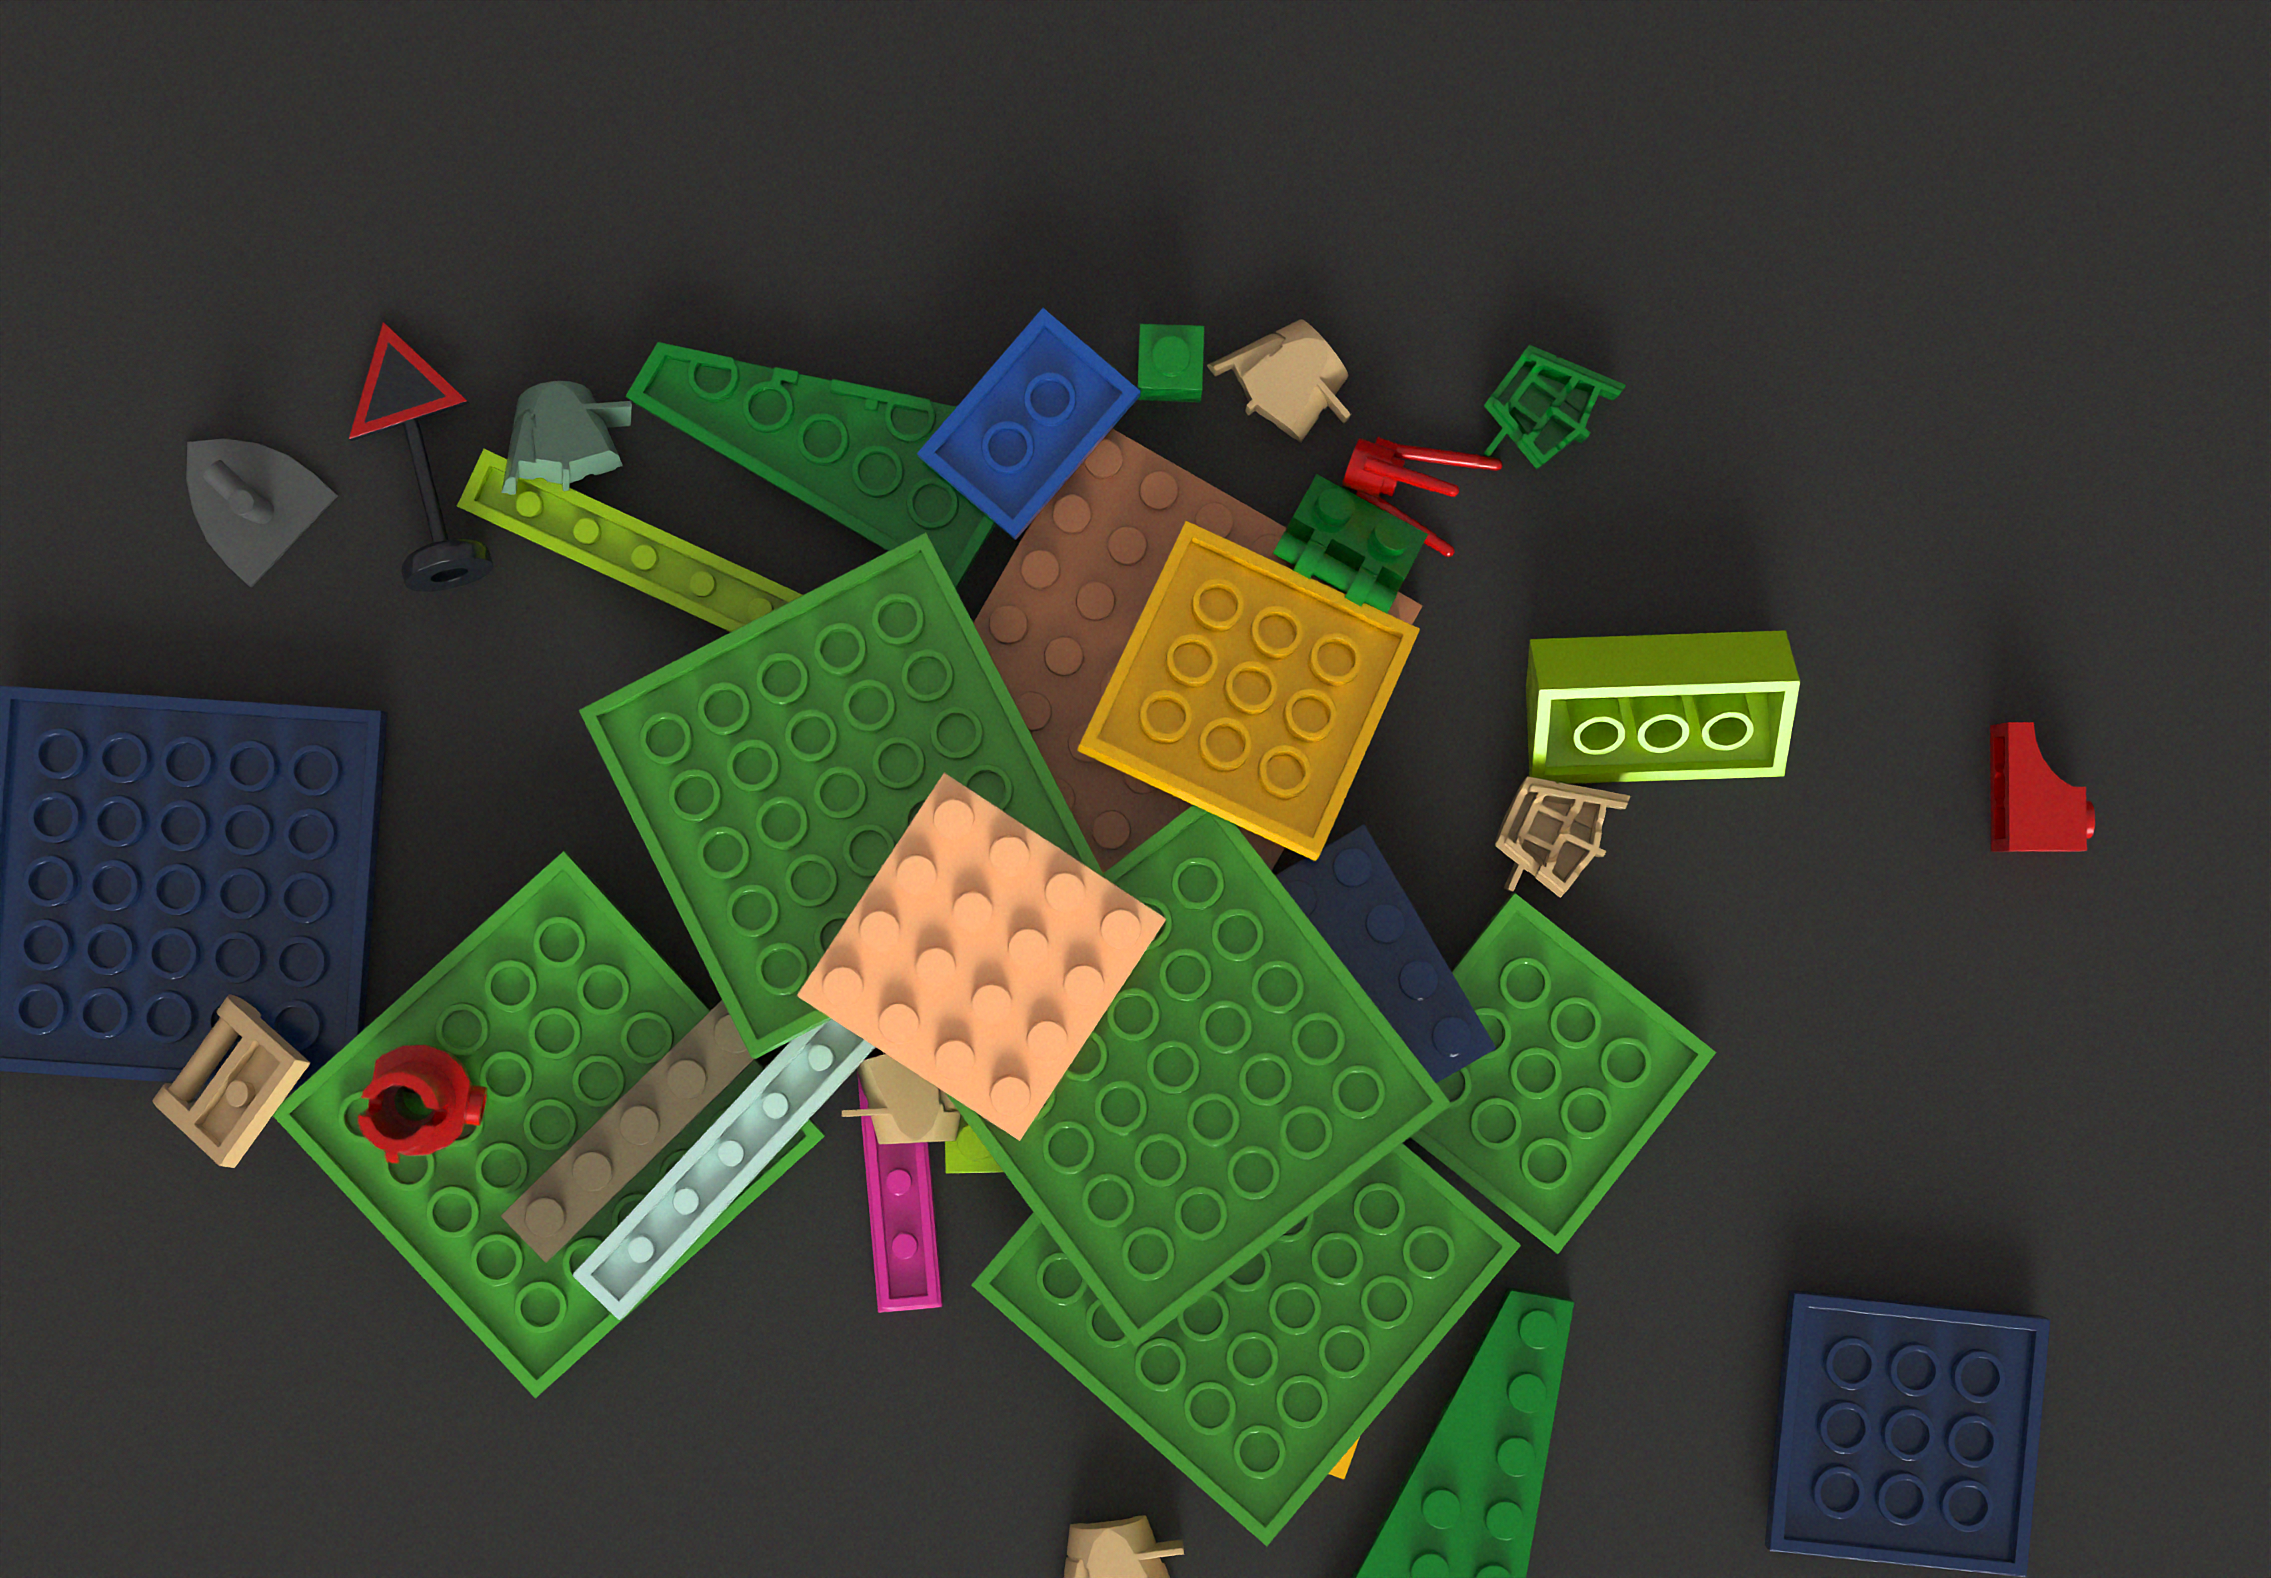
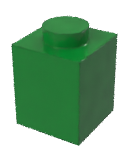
M1140 324L1138 389L1141 391V396L1138 400L1201 402L1204 326Z

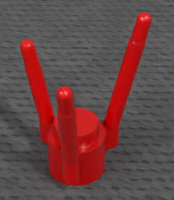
M1377 437L1375 443L1359 438L1348 464L1342 486L1356 490L1358 497L1427 533L1428 536L1424 544L1446 557H1451L1454 554V547L1381 498L1380 494L1383 493L1392 497L1400 481L1451 497L1458 495L1459 487L1457 485L1404 468L1405 460L1402 459L1494 471L1502 468V461L1498 458L1397 444L1381 437Z

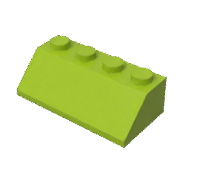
M1786 630L1530 639L1526 680L1529 777L1554 781L1557 784L1559 782L1575 784L1784 776L1800 685Z

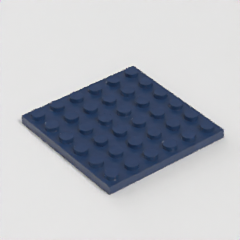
M0 686V1071L174 1082L219 1020L220 1016L216 1011L228 995L237 996L252 1005L260 1013V1018L310 1062L291 1090L296 1091L360 1034L365 1026L388 712ZM240 1035L232 1044V1046L227 1051L222 1060L219 1062V1064L214 1069L209 1078L206 1080L204 1085H209V1083L214 1078L216 1073L222 1067L224 1062L227 1060L229 1055L232 1053L234 1048L242 1039Z

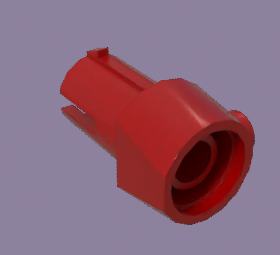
M428 1045L401 1046L383 1054L375 1061L372 1082L361 1095V1098L369 1099L368 1108L358 1114V1124L366 1139L376 1148L386 1151L385 1158L387 1162L399 1164L401 1154L406 1156L430 1155L455 1141L461 1135L465 1124L480 1126L486 1106L487 1087L472 1085L465 1065L452 1053ZM405 1087L415 1090L421 1096L425 1107L433 1109L432 1112L426 1115H419L408 1109L403 1098Z

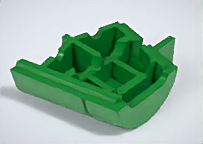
M1529 345L1484 405L1502 429L1483 455L1489 457L1504 436L1508 434L1537 470L1574 439L1580 444L1586 440L1591 432L1585 429V426L1598 395L1614 401L1626 385L1563 358H1556V355Z

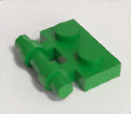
M1316 474L1286 531L1278 542L1273 555L1294 565L1293 570L1309 579L1311 576H1314L1346 594L1344 598L1362 606L1363 603H1366L1388 613L1428 534Z

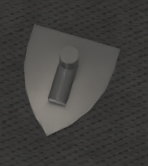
M231 439L187 442L186 481L193 513L209 545L223 562L251 588L338 497L317 475L295 459L261 444Z

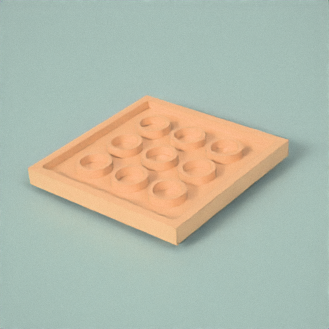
M944 772L797 996L1020 1141L1166 918Z

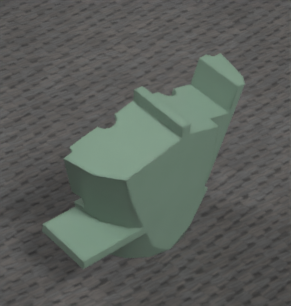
M551 381L528 388L519 396L501 493L516 494L519 478L530 480L543 478L547 482L562 484L563 491H568L569 483L582 480L586 475L594 474L596 476L623 466L607 428L631 426V401L596 403L589 389L571 381Z

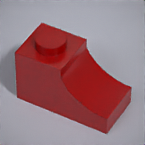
M2006 722L1990 725L1991 852L2087 851V839L2093 836L2095 829V810L2093 803L2090 800H2086V787H2073L2060 779L2050 769L2039 750L2034 722Z

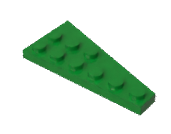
M657 342L625 396L634 404L887 552L927 533L956 591L996 525L995 522L917 455V452L956 409L955 406L855 383L799 374L798 371L784 368H770L737 361L732 357Z
M1508 1287L1472 1353L1473 1358L1454 1393H1451L1440 1412L1441 1417L1426 1445H1423L1375 1532L1376 1537L1359 1569L1354 1571L1351 1578H1526L1574 1301L1571 1298Z

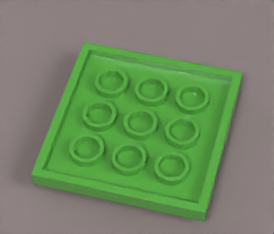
M1511 893L1451 969L1452 974L1496 1049L1436 1083L1452 1105L1410 1137L1554 1252L1559 1254L1717 1052L1516 893Z

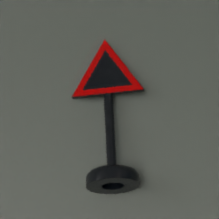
M383 322L349 440L355 441L401 425L404 426L433 543L418 548L406 557L401 567L404 583L407 589L423 592L448 590L464 586L489 574L494 567L487 546L483 542L467 538L448 539L419 420L469 404L470 402Z

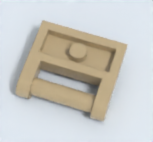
M228 995L216 1011L220 1018L175 1081L172 1084L164 1083L152 1101L165 1116L219 1166L235 1168L307 1069L310 1062L260 1018V1013L252 1005L237 996ZM240 1035L242 1037L240 1042L198 1100L195 1101L194 1097Z

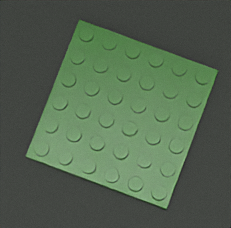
M927 533L888 551L579 710L751 1058L754 1059L832 1020V1018L797 995L944 772L1105 878Z
M1195 805L1189 807L1103 873L1107 880L1165 917L1166 920L1022 1139L1019 1141L946 1093L1135 1348L1452 1105L1234 823Z
M563 851L283 1101L273 1114V1117L536 1399L624 1319L618 1320L572 1276L574 1272L762 1073L765 1067L756 1058L548 1262L545 1263L500 1217L712 1010L567 851ZM408 1045H428L452 1053L465 1065L472 1085L487 1087V1100L481 1125L465 1124L461 1135L455 1141L430 1155L406 1156L401 1154L399 1164L387 1162L385 1158L386 1151L376 1148L366 1139L358 1124V1114L368 1108L369 1099L361 1098V1095L372 1082L375 1061L383 1054ZM405 1087L403 1098L407 1108L419 1115L430 1114L433 1109L425 1107L421 1096L415 1090ZM812 1118L798 1130L629 1313L825 1137L824 1131Z
M1401 1143L1137 1348L1132 1345L1034 1212L971 1285L1264 1545L1268 1546L1521 1245Z

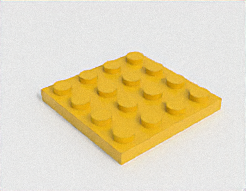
M1185 521L1077 751L1316 861L1321 854L1420 628L1366 603L1359 606L1344 598L1346 594L1314 579H1309L1286 566Z

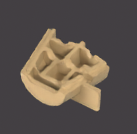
M1299 319L1207 365L1215 377L1233 369L1249 401L1245 412L1250 416L1256 411L1300 443L1318 420L1323 408L1326 409L1328 406L1343 424L1349 420L1351 415L1335 396L1348 378V372L1325 339L1303 319Z
M1527 776L1518 788L1506 812L1495 841V846L1515 861L1503 889L1514 891L1525 869L1561 898L1593 857H1604L1606 853L1605 850L1599 848L1606 807L1626 809L1631 796L1560 782L1557 784L1554 781Z
M887 1054L864 1060L857 1067L862 1089L868 1101V1109L842 1110V1117L871 1116L879 1144L956 1141L961 1114L944 1091Z
M1146 1515L1091 1524H1070L1067 1546L1068 1557H1066L1064 1578H1170L1165 1563H1162L1160 1557L1184 1554L1183 1539L1157 1543Z

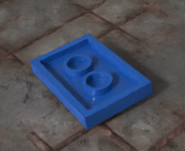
M1042 308L917 452V455L1016 540L1141 396V391L1047 310Z

